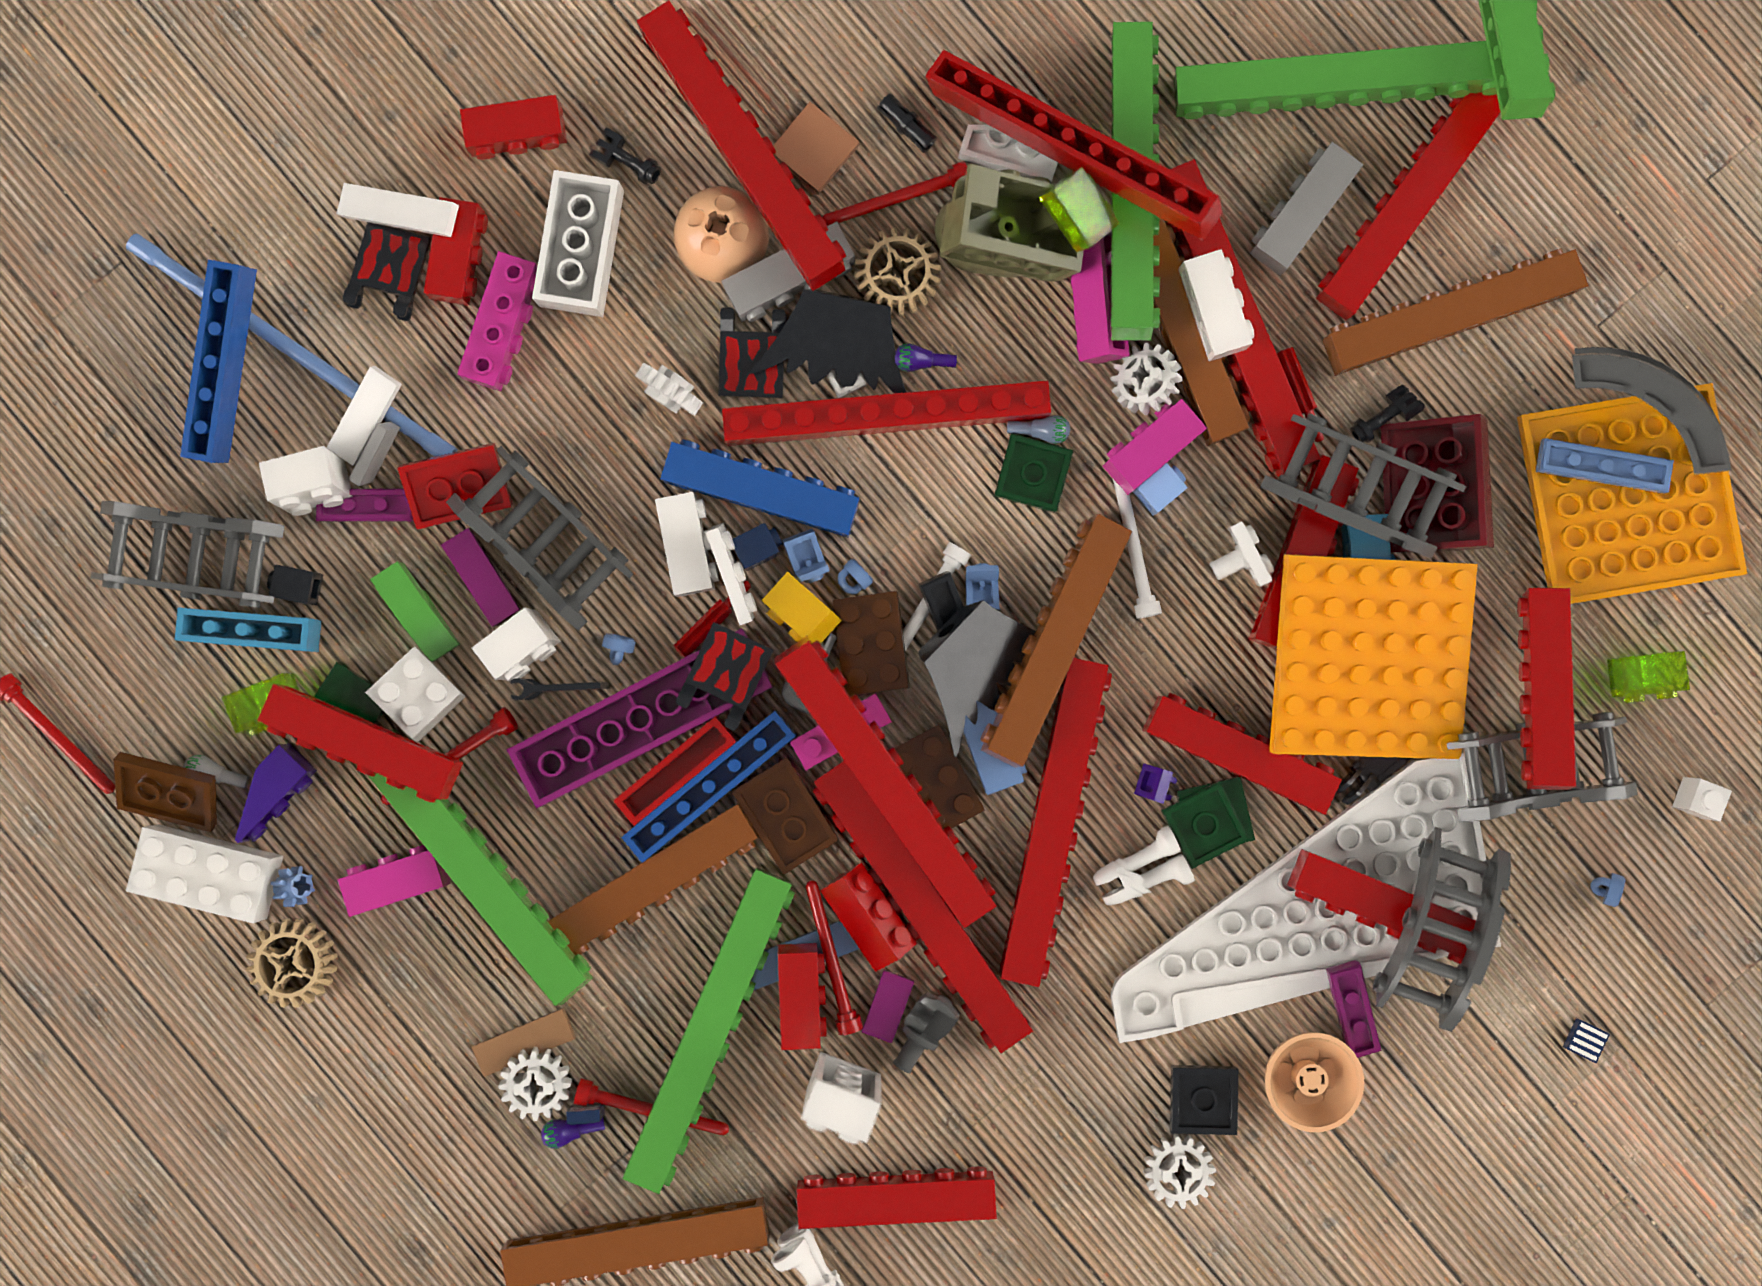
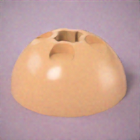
M716 186L697 192L681 207L674 224L675 248L682 263L696 276L711 282L722 283V280L761 261L768 247L769 229L767 222L747 194L731 187Z
M1305 1032L1289 1037L1273 1051L1266 1065L1264 1084L1270 1105L1284 1122L1302 1131L1324 1132L1342 1125L1357 1110L1364 1092V1074L1359 1059L1344 1042L1325 1033Z

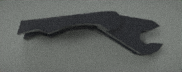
M1361 756L1349 766L1351 772L1342 779L1336 793L1340 794L1358 778L1360 782L1341 800L1344 804L1348 805L1355 801L1366 788L1369 792L1375 790L1411 758Z

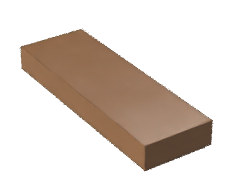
M563 1007L472 1046V1050L483 1077L503 1070L504 1067H509L507 1063L511 1056L519 1060L518 1055L522 1049L528 1055H531L533 1048L538 1047L539 1054L547 1049H553L574 1040L576 1035Z

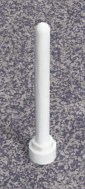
M1113 479L1123 527L1132 531L1127 546L1139 597L1136 599L1137 605L1134 606L1136 618L1141 619L1162 614L1160 601H1156L1155 595H1151L1130 494L1127 495Z
M949 542L943 551V554H945L942 559L944 564L937 575L945 571H949L952 575L955 569L959 570L961 565H966L971 554ZM922 598L903 630L905 651L929 613L924 598Z

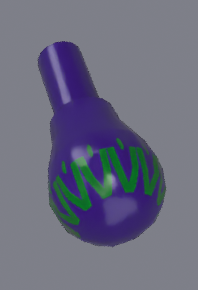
M907 343L902 344L896 349L895 363L901 371L905 372L931 368V366L955 368L957 355L933 353L931 350Z
M602 1117L597 1123L574 1125L567 1124V1120L553 1119L543 1126L541 1140L546 1147L559 1149L580 1138L583 1134L605 1130L604 1118Z

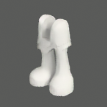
M1168 825L1157 832L1156 840L1149 846L1123 859L1118 858L1110 862L1094 874L1093 880L1096 886L1110 882L1118 877L1123 886L1113 889L1102 896L1106 905H1116L1135 897H1143V894L1151 893L1148 890L1149 888L1164 881L1175 879L1183 885L1195 881L1193 873L1182 854L1172 857L1165 863L1141 875L1134 872L1155 860L1181 852L1177 840Z
M796 1224L779 1237L777 1244L780 1249L771 1258V1263L776 1270L783 1272L796 1268L806 1280L807 1285L805 1286H844L837 1270L830 1271L826 1266L810 1229H798V1224Z

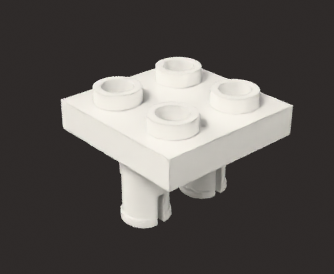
M1241 521L1229 527L1228 530L1236 544L1235 550L1209 563L1217 580H1221L1245 568L1250 571L1257 586L1261 587L1273 581L1270 574L1275 572L1266 554L1259 555L1254 544L1260 541L1251 524L1245 527Z

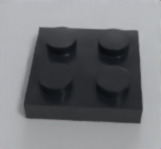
M1171 1065L1170 1132L1172 1134L1237 1135L1239 1069L1236 1066Z

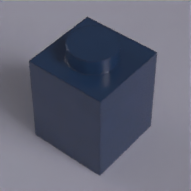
M765 523L732 539L735 546L734 550L746 571L781 555L778 547L783 545L775 527L769 530Z

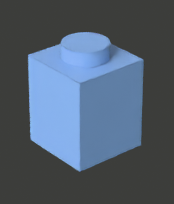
M1166 463L1132 492L1154 516L1188 487L1184 484L1186 478L1176 466L1170 467Z

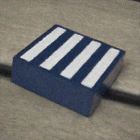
M1576 1018L1563 1048L1597 1063L1610 1034Z
M594 1103V1106L587 1104L586 1107L573 1104L566 1112L567 1124L597 1123L605 1114V1105Z

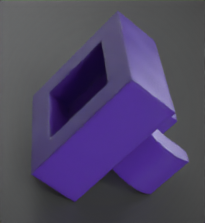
M1143 763L1134 794L1164 804L1165 800L1169 801L1172 799V796L1167 794L1170 782L1176 784L1177 779L1172 776L1173 772Z

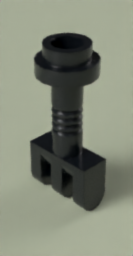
M609 128L604 129L602 134L612 140L609 144L599 138L596 146L605 151L602 155L592 149L589 156L607 168H610L613 161L617 160L638 173V181L644 184H654L661 173V167L658 166L657 161L652 158L642 161L623 150L622 147L626 142L623 136Z
M1400 385L1386 394L1388 407L1366 422L1359 418L1353 422L1354 426L1350 428V432L1356 440L1369 443L1374 439L1373 432L1387 423V421H1390L1397 415L1409 421L1424 410L1425 404L1421 400H1417V396L1409 392L1405 385Z

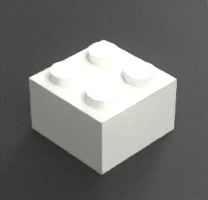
M324 446L259 463L267 501L290 514L292 513L294 516L308 514L312 512V508L321 503L324 507L339 506L343 504V499L353 497L349 491L351 486L345 461Z
M523 608L474 645L472 650L495 680L510 681L515 678H522L529 673L531 669L528 666L539 659L542 662L557 651L554 646L560 640L537 610Z
M415 646L365 692L411 739L417 742L466 697Z

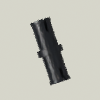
M892 93L886 95L879 103L877 110L897 127L896 131L900 135L904 134L922 153H926L934 145L938 137L918 120V115L914 111L910 112Z

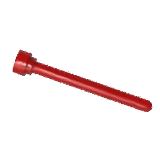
M965 161L952 164V168L948 169L946 174L824 214L822 218L827 226L835 222L839 224L949 186L954 189L955 183L959 178L967 175V165Z
M12 673L0 678V701L12 702L104 793H113L115 791V784L23 694L22 683Z
M503 707L493 714V718L489 720L490 724L445 754L459 760L496 735L499 737L504 734L506 736L519 729L518 723L506 707ZM382 794L381 802L384 805H390L389 801Z
M810 880L806 883L805 888L839 1010L836 1014V1028L838 1035L853 1034L863 1029L861 1016L856 1014L855 1009L851 1008L819 886L816 881Z
M580 1079L573 1104L586 1107L587 1104L594 1106V1103H599L648 1116L651 1111L652 1103L599 1090V1086L593 1085L594 1081ZM702 1116L699 1117L696 1125L690 1123L688 1126L722 1136L729 1132V1125L727 1123Z

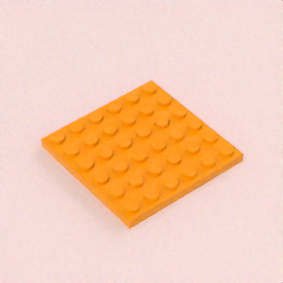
M1713 383L1694 386L1706 399L1720 424ZM1636 396L1523 414L1517 417L1547 588H1570L1571 604L1747 574L1729 471L1694 475L1692 460L1682 436L1675 425L1656 408ZM1546 438L1674 460L1669 492L1663 494L1536 472L1540 441Z
M1284 554L1269 752L1273 754L1459 759L1462 748L1448 750L1447 743L1458 741V734H1462L1464 730L1478 564Z

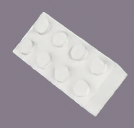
M558 170L553 171L532 299L539 307L603 317L624 190L619 180Z
M160 824L142 827L126 892L254 924L268 918L274 894L271 882L278 878V870H280L283 855Z
M820 1052L806 1089L801 1119L807 1121L806 1125L814 1130L825 1132L827 1128L839 1133V1138L846 1142L858 1144L859 1141L867 1143L881 1106V1074Z

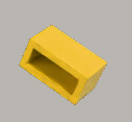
M788 571L761 600L770 608L766 614L779 626L784 622L792 628L788 634L797 642L808 636L812 643L816 640L822 643L842 621Z

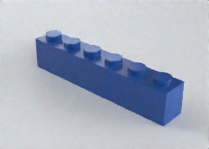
M208 259L180 457L210 463H229L257 273L256 269Z
M681 439L680 444L671 442L660 478L664 483L849 538L860 498L854 496V490L842 486H837L836 490L823 487L824 481L808 476L805 477L804 481L792 478L793 472L775 467L773 472L761 468L762 463L748 458H743L742 462L730 459L731 454L722 450L712 449L711 453L699 450L700 445L692 441Z
M777 710L774 711L621 838L643 863L793 740L797 734Z

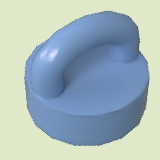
M850 559L838 574V584L847 594H857L873 583L870 575L854 559ZM849 574L857 582L854 587L846 582V577Z
M606 633L603 637L602 647L610 649V662L613 665H619L622 662L624 652L634 653L636 641L630 637Z
M1611 873L1610 878L1598 877L1591 882L1590 889L1594 894L1604 897L1603 904L1616 907L1622 897L1625 878L1615 873ZM1604 885L1606 886V889L1600 888L1599 886Z

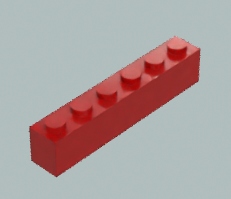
M1320 455L1321 459L1312 464L1303 491L1311 494L1313 489L1318 488L1331 457ZM1347 463L1343 464L1329 494L1332 496L1331 503L1345 508L1348 497H1352L1355 494L1360 479L1356 477L1359 470L1358 467ZM1297 504L1274 567L1275 572L1271 575L1273 581L1268 583L1250 632L1249 640L1277 650L1284 554L1331 557L1337 545V539L1334 538L1337 527H1342L1344 523L1320 514L1302 504Z
M1528 588L1522 594V597L1518 598L1517 602L1518 617H1523V630H1519L1518 647L1519 649H1524V662L1519 664V680L1524 682L1525 695H1521L1519 701L1520 714L1525 715V727L1521 728L1520 743L1521 747H1526V760H1523L1521 763V778L1527 781V789L1570 790L1576 787L1570 588Z
M272 685L257 721L268 725L266 731L274 735L286 737L289 734L298 738L296 744L310 750H315L316 747L327 751V758L345 764L346 760L357 764V771L375 777L376 773L387 777V784L405 790L406 786L417 791L416 796L431 803H435L436 799L443 800L449 798L464 763L287 685Z
M1169 693L1167 697H1157L1142 729L1143 732L1314 812L1326 815L1342 779L1333 775L1335 769L1320 762H1316L1315 766L1303 761L1305 755L1273 754L1269 752V738L1257 734L1256 739L1244 734L1245 727L1230 720L1227 721L1226 725L1214 720L1217 714L1205 708L1198 707L1197 711L1185 706L1187 700L1175 694Z
M1303 849L1300 851L1287 886L1296 889L1294 896L1310 903H1313L1315 898L1327 902L1325 909L1344 916L1346 910L1357 914L1355 921L1373 929L1376 923L1388 927L1386 934L1398 939L1404 928L1402 925L1404 913L1411 907L1414 896L1411 893ZM1432 902L1427 913V917L1469 932L1474 929L1476 922L1474 919ZM1422 930L1416 945L1436 954L1438 948L1449 952L1447 959L1460 965L1467 951L1465 944Z
M981 1166L970 1167L967 1169V1172H954V1169L940 1168L931 1174H921L920 1170H905L902 1172V1175L889 1176L888 1172L876 1171L870 1173L869 1177H856L854 1173H841L836 1175V1178L823 1179L822 1175L817 1174L807 1175L803 1178L804 1180H798L797 1183L798 1229L997 1219L993 1170L987 1171L986 1167Z

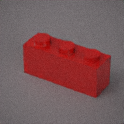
M557 95L460 109L465 148L472 157L477 159H491L496 156L495 154L504 152L519 155L526 153L527 149L537 147L543 150H552L558 148L559 144L567 143L562 105Z
M439 197V200L453 202L459 205L452 236L446 237L433 234L423 293L434 301L469 306L471 297H475L477 292V278H474L476 265L479 266L482 261L483 250L482 246L479 245L481 234H485L487 230L488 217L478 203Z
M862 862L840 874L820 890L875 972L900 960L917 944Z
M817 943L778 945L781 1050L821 1049L820 1037H827L826 1017H820L819 1005H826L825 985H819L818 974L825 973L824 953L818 954Z

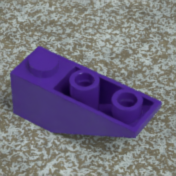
M279 744L255 769L235 837L237 843L250 840L254 842L260 838L268 829L265 824L273 816L278 818L289 808L290 803L288 800L295 793L301 794L312 784L313 780L311 777L317 770L290 744Z

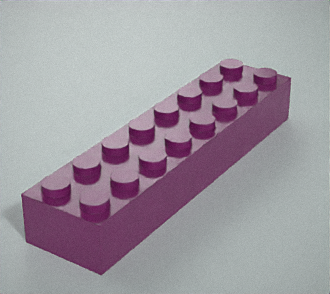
M741 628L735 631L736 633L749 638L745 629ZM700 650L508 748L507 752L536 809L712 720L715 716L731 710L733 704L698 688L688 708L681 707L676 703V699ZM764 670L752 698L774 688L766 670Z

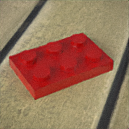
M495 443L418 460L397 467L417 530L460 520L446 501L454 493L464 501L469 497L472 499L501 470L502 466ZM507 483L482 507L484 511L481 514L512 507L513 503Z

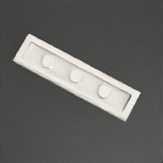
M344 183L336 214L343 218L451 237L459 205L444 200Z

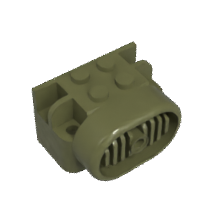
M969 164L967 175L959 178L955 183L953 198L944 204L936 218L935 239L940 250L939 255L956 268L991 276L1009 278L1022 276L1040 281H1059L1081 272L1091 194L1050 184V180L1044 177H1022L1020 172L1012 169L998 171Z

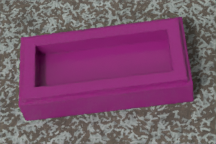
M885 969L883 970L864 1022L862 1033L893 1043L914 985V980Z

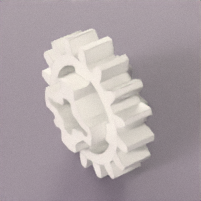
M1145 343L1142 351L1133 346V354L1130 357L1122 358L1124 360L1122 365H1114V368L1119 373L1110 379L1115 385H1118L1112 389V393L1119 397L1117 401L1123 407L1127 406L1132 413L1140 410L1144 415H1148L1150 407L1160 412V404L1165 402L1170 405L1172 401L1169 395L1171 393L1179 394L1180 392L1174 385L1183 381V378L1176 373L1181 369V365L1174 360L1175 356L1169 350L1165 352V349L1159 344L1153 350L1149 343ZM1156 361L1161 362L1165 370H1161ZM1128 388H1132L1137 397L1132 396Z
M643 363L635 375L648 385L644 393L676 414L682 408L695 416L703 404L701 400L691 394L694 386L664 365H661L657 371Z
M538 1047L533 1048L531 1055H528L522 1049L518 1055L519 1060L511 1056L507 1063L509 1068L504 1067L500 1076L504 1079L500 1081L498 1089L506 1090L501 1100L502 1102H512L509 1108L510 1112L515 1111L517 1108L520 1109L521 1119H524L527 1113H532L533 1121H537L539 1114L542 1112L548 1119L551 1117L552 1107L560 1111L563 1106L562 1100H568L570 1091L566 1088L571 1087L572 1078L565 1076L570 1068L569 1066H559L562 1056L559 1055L554 1059L550 1058L551 1049H547L544 1055L539 1054ZM528 1066V1070L525 1073H519L518 1076H515L521 1068ZM533 1075L535 1076L537 1085L540 1086L538 1093H536V1087L534 1082H531ZM553 1091H556L550 1099L543 1102L545 1095L553 1094Z
M1173 1134V1141L1169 1143L1166 1138L1161 1137L1163 1146L1158 1148L1155 1145H1151L1150 1148L1154 1156L1144 1157L1146 1164L1150 1166V1168L1143 1170L1144 1176L1150 1179L1146 1183L1149 1191L1156 1189L1154 1193L1156 1200L1160 1201L1165 1197V1202L1170 1208L1174 1205L1175 1201H1178L1181 1209H1185L1186 1201L1191 1200L1195 1206L1198 1205L1196 1196L1200 1194L1207 1198L1209 1195L1204 1189L1205 1186H1214L1215 1184L1213 1179L1209 1177V1174L1215 1173L1216 1168L1212 1164H1207L1213 1159L1212 1155L1209 1152H1203L1205 1146L1200 1141L1193 1146V1139L1190 1135H1187L1184 1141H1181L1178 1134ZM1185 1151L1195 1155L1199 1162L1188 1160ZM1170 1153L1164 1162H1161L1163 1158ZM1179 1160H1180V1163L1182 1164V1166L1184 1167V1169L1181 1170L1180 1176H1179V1181H1178V1179H1177V1177H1176V1175H1175L1174 1173H1175V1172H1178V1166H1180V1164H1179ZM1160 1180H1163L1164 1183L1170 1182L1174 1191L1164 1187Z

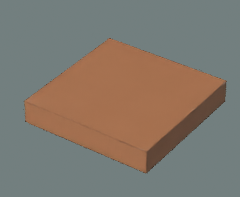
M809 102L773 145L776 150L774 157L780 163L784 161L792 173L820 194L860 146V142L813 103Z

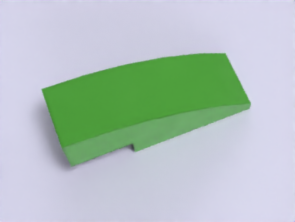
M397 561L370 579L401 625L431 662H435L460 645L426 591L420 588L405 563Z

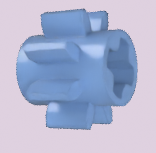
M302 866L278 870L279 877L271 882L274 892L273 899L284 900L283 907L307 904L306 897L311 892H315L311 880L313 875L303 874Z

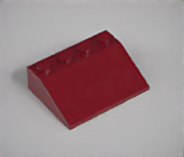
M1482 414L1382 425L1380 427L1381 443L1397 449L1394 456L1435 473L1438 467L1457 475L1455 482L1466 486L1464 492L1449 486L1447 487L1425 535L1428 537L1425 542L1436 546V551L1494 548L1487 418ZM1390 461L1387 462L1383 470L1385 514H1389L1409 469ZM1423 475L1421 476L1399 522L1402 525L1399 531L1407 534L1409 528L1413 529L1435 483L1434 480ZM1390 542L1391 553L1412 552Z

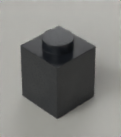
M275 564L274 571L270 572L267 579V588L270 590L268 596L317 606L324 574Z

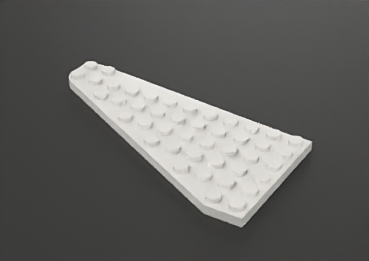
M1464 752L1461 753L1459 759L1425 758L1411 761L1381 783L1375 790L1364 795L1123 971L1116 978L1111 989V1002L1119 1043L1157 1037L1182 1030L1184 1027L1328 989L1330 985L1326 968L1353 960L1360 962L1364 979L1376 976L1378 972H1382L1399 941L1398 938L1386 934L1388 927L1376 923L1373 929L1355 921L1357 914L1346 910L1344 916L1325 909L1327 902L1315 898L1314 902L1310 903L1294 896L1296 889L1287 886L1300 851L1303 849L1414 895L1420 864V857L1417 855L1418 847L1421 840L1428 838L1435 827L1442 829L1441 847L1485 861L1486 855L1480 821H1458L1457 808L1468 806V799H1471ZM1439 860L1436 880L1481 895L1483 879L1480 877V874ZM1433 893L1432 903L1476 920L1478 912L1475 907ZM1500 936L1498 937L1496 947H1501ZM1417 946L1413 952L1434 960L1446 957L1449 952L1439 948L1436 954Z

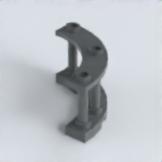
M1612 347L1575 348V354H1572L1575 389H1609L1629 393L1642 399L1656 408L1675 425L1688 448L1694 475L1731 470L1725 438L1712 408L1693 384L1680 373L1658 360L1630 350Z
M1308 413L1306 419L1293 414L1291 420L1306 426L1285 474H1280L1278 480L1265 475L1260 487L1353 528L1432 559L1437 547L1425 542L1428 537L1425 534L1447 487L1449 486L1464 492L1466 486L1455 482L1457 475L1439 467L1436 473L1394 456L1397 449L1378 442L1376 447H1373L1325 427L1327 420ZM1318 432L1339 440V443L1318 488L1313 489L1310 494L1296 488L1299 483L1296 479ZM1354 446L1375 455L1353 504L1349 503L1347 509L1331 503L1332 496L1329 494L1351 447ZM1390 461L1409 469L1387 518L1383 517L1381 523L1367 518L1368 511L1365 509L1387 462ZM1423 475L1434 480L1435 483L1413 529L1409 528L1406 534L1399 531L1402 526L1399 522Z
M500 446L497 451L507 461L501 470L472 499L469 497L464 501L454 493L446 503L461 520L486 542L489 543L494 539L492 544L504 554L503 557L523 577H528L538 587L536 590L553 609L579 631L588 622L579 612L583 608L581 604L616 568L630 579L633 573L625 565L629 560L615 546L610 550L579 519L583 514L570 501L564 505L526 469L529 463L516 450L510 454ZM518 472L534 488L500 523L495 522L491 525L480 515L484 511L482 507ZM545 497L561 514L527 549L523 547L519 551L507 539L510 536L509 532ZM572 523L587 539L552 574L548 573L545 576L534 565L538 561L536 558ZM597 548L607 558L606 561L572 596L568 594L565 597L560 591L563 587L561 583Z
M102 501L100 514L111 515V522H115L107 574L91 572L90 579L102 580V587L123 590V585L126 583L181 591V598L201 600V594L240 599L239 605L260 608L261 602H274V596L260 595L258 593L265 545L269 543L270 537L283 538L285 525L252 519L216 518L210 515L168 511L167 516L160 515V508L116 501ZM133 519L152 522L151 528H154L147 580L121 576L128 526L133 524ZM173 525L190 527L189 533L192 534L185 585L161 582L168 531H172ZM211 530L224 532V538H227L220 589L199 587L206 536H210ZM245 534H247L252 544L245 592H237L233 590L240 542L244 540Z
M1613 712L1592 714L1593 720L1574 722V731L1598 728L1605 771V779H1602L1603 784L1584 786V781H1580L1575 753L1576 787L1570 790L1549 791L1546 789L1525 788L1526 794L1513 796V793L1508 790L1501 742L1520 739L1521 728L1525 727V723L1515 724L1516 730L1479 736V732L1458 734L1459 740L1447 743V749H1464L1471 799H1468L1469 805L1457 808L1458 821L1492 820L1514 814L1516 809L1528 807L1529 810L1560 806L1562 802L1572 801L1573 797H1579L1580 803L1628 799L1638 795L1636 781L1624 782V778L1619 776L1612 727L1627 723L1626 716L1614 717ZM1488 745L1495 789V793L1492 794L1493 800H1489V797H1485L1477 749V747ZM1522 747L1524 760H1526V747Z
M1435 827L1429 837L1423 838L1419 844L1417 855L1420 857V864L1412 904L1404 913L1402 920L1404 928L1392 956L1384 970L1378 972L1374 979L1373 991L1376 992V1006L1380 1008L1384 1007L1392 994L1435 1008L1436 1012L1439 1013V1028L1452 1032L1472 1003L1470 999H1467V996L1474 983L1481 985L1497 944L1505 914V908L1499 905L1502 890H1509L1511 853L1498 849L1490 860L1487 859L1485 861L1441 847L1442 829ZM1439 860L1480 874V877L1483 879L1481 895L1436 880ZM1433 893L1475 907L1478 914L1474 929L1469 932L1427 917ZM1422 930L1465 944L1467 951L1461 965L1454 967L1413 953ZM1408 965L1452 980L1445 994L1440 996L1399 981Z

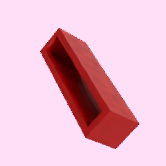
M715 716L613 801L632 825L636 826L739 740L725 726V722L720 716Z

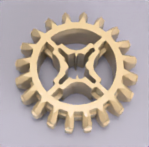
M892 228L891 237L888 238L884 231H879L880 242L870 237L868 245L871 250L861 247L859 252L865 259L859 258L855 260V266L862 269L854 272L855 280L862 281L857 285L858 292L868 291L864 296V300L872 301L876 299V304L890 306L891 314L892 307L898 308L899 316H904V307L906 306L909 307L911 313H916V301L923 307L927 306L928 301L924 294L934 297L936 290L930 285H940L941 280L938 276L933 275L941 272V265L933 263L938 259V253H927L931 249L932 243L927 241L920 245L922 239L920 233H917L913 239H910V230L908 228L904 229L903 236H897V228ZM895 249L907 250L913 253L917 259L914 257L902 258ZM884 253L887 262L886 267L879 271V275L871 277L873 263ZM893 262L895 267H900V270L901 268L904 269L903 283L901 278H896V274L892 276ZM923 267L924 279L919 287L911 292L908 279L917 273V269ZM877 286H894L902 296L887 294Z
M290 918L282 920L281 925L274 922L269 925V931L266 929L258 933L260 940L252 941L250 944L256 952H251L246 957L249 961L254 962V965L246 968V972L255 973L256 976L250 980L249 984L256 985L259 983L261 986L257 995L262 996L268 992V1003L272 1004L279 999L280 1007L283 1008L287 1007L290 1002L293 1007L297 1008L302 1005L303 1001L309 1004L315 1001V995H323L326 992L324 986H329L333 982V979L328 974L336 972L338 968L333 964H329L331 960L337 958L338 954L328 952V948L334 945L332 940L325 943L322 940L326 936L327 931L321 930L314 933L316 923L311 922L305 927V922L302 918L296 919L294 923ZM282 937L298 939L297 943L292 945L289 950L274 947ZM309 949L313 954L314 963H312L308 958ZM293 956L294 959L291 962L288 958ZM270 962H271V963L274 965V967L276 968V975H275V976H274V974H273V972H272V970H271ZM291 964H293V965L296 966V967L293 968V969H291L290 966H291ZM294 976L310 979L309 983L302 988L286 986L288 981L293 980Z

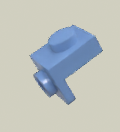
M813 529L782 540L794 575L799 582H816L824 577V573L830 571Z
M979 563L966 567V606L984 600L991 607L1000 611L998 565Z

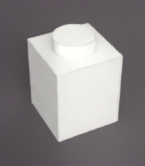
M1683 777L1672 807L1701 819L1721 821L1732 791L1703 779Z

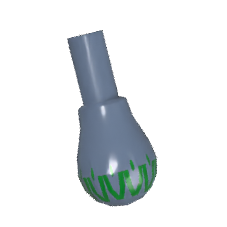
M1059 415L1035 419L1032 422L1008 421L1007 434L1032 435L1033 438H1039L1052 444L1064 442L1071 431L1069 422Z

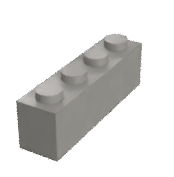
M1331 142L1325 151L1319 147L1308 162L1312 169L1306 177L1300 173L1289 188L1293 195L1287 202L1281 199L1270 214L1274 221L1268 228L1262 225L1251 240L1255 247L1249 254L1279 276L1288 269L1364 165L1334 142Z
M838 222L827 226L829 231L826 234L831 242L837 240L847 256L843 259L846 271L835 277L839 278L852 270L851 266L855 264V255ZM785 249L721 281L741 322L747 319L749 322H754L766 315L765 310L776 304L778 307H783L791 303L795 299L794 295L802 292L803 289H811Z

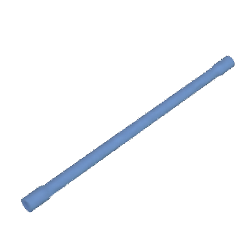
M136 233L129 238L126 244L128 251L149 265L155 266L203 298L205 280L167 256L160 248ZM251 312L248 328L251 332L349 398H354L360 386L358 383ZM392 406L389 407L383 418L385 422L391 421L398 425L401 433L421 445L425 451L434 457L458 451L456 447L435 433L427 431Z

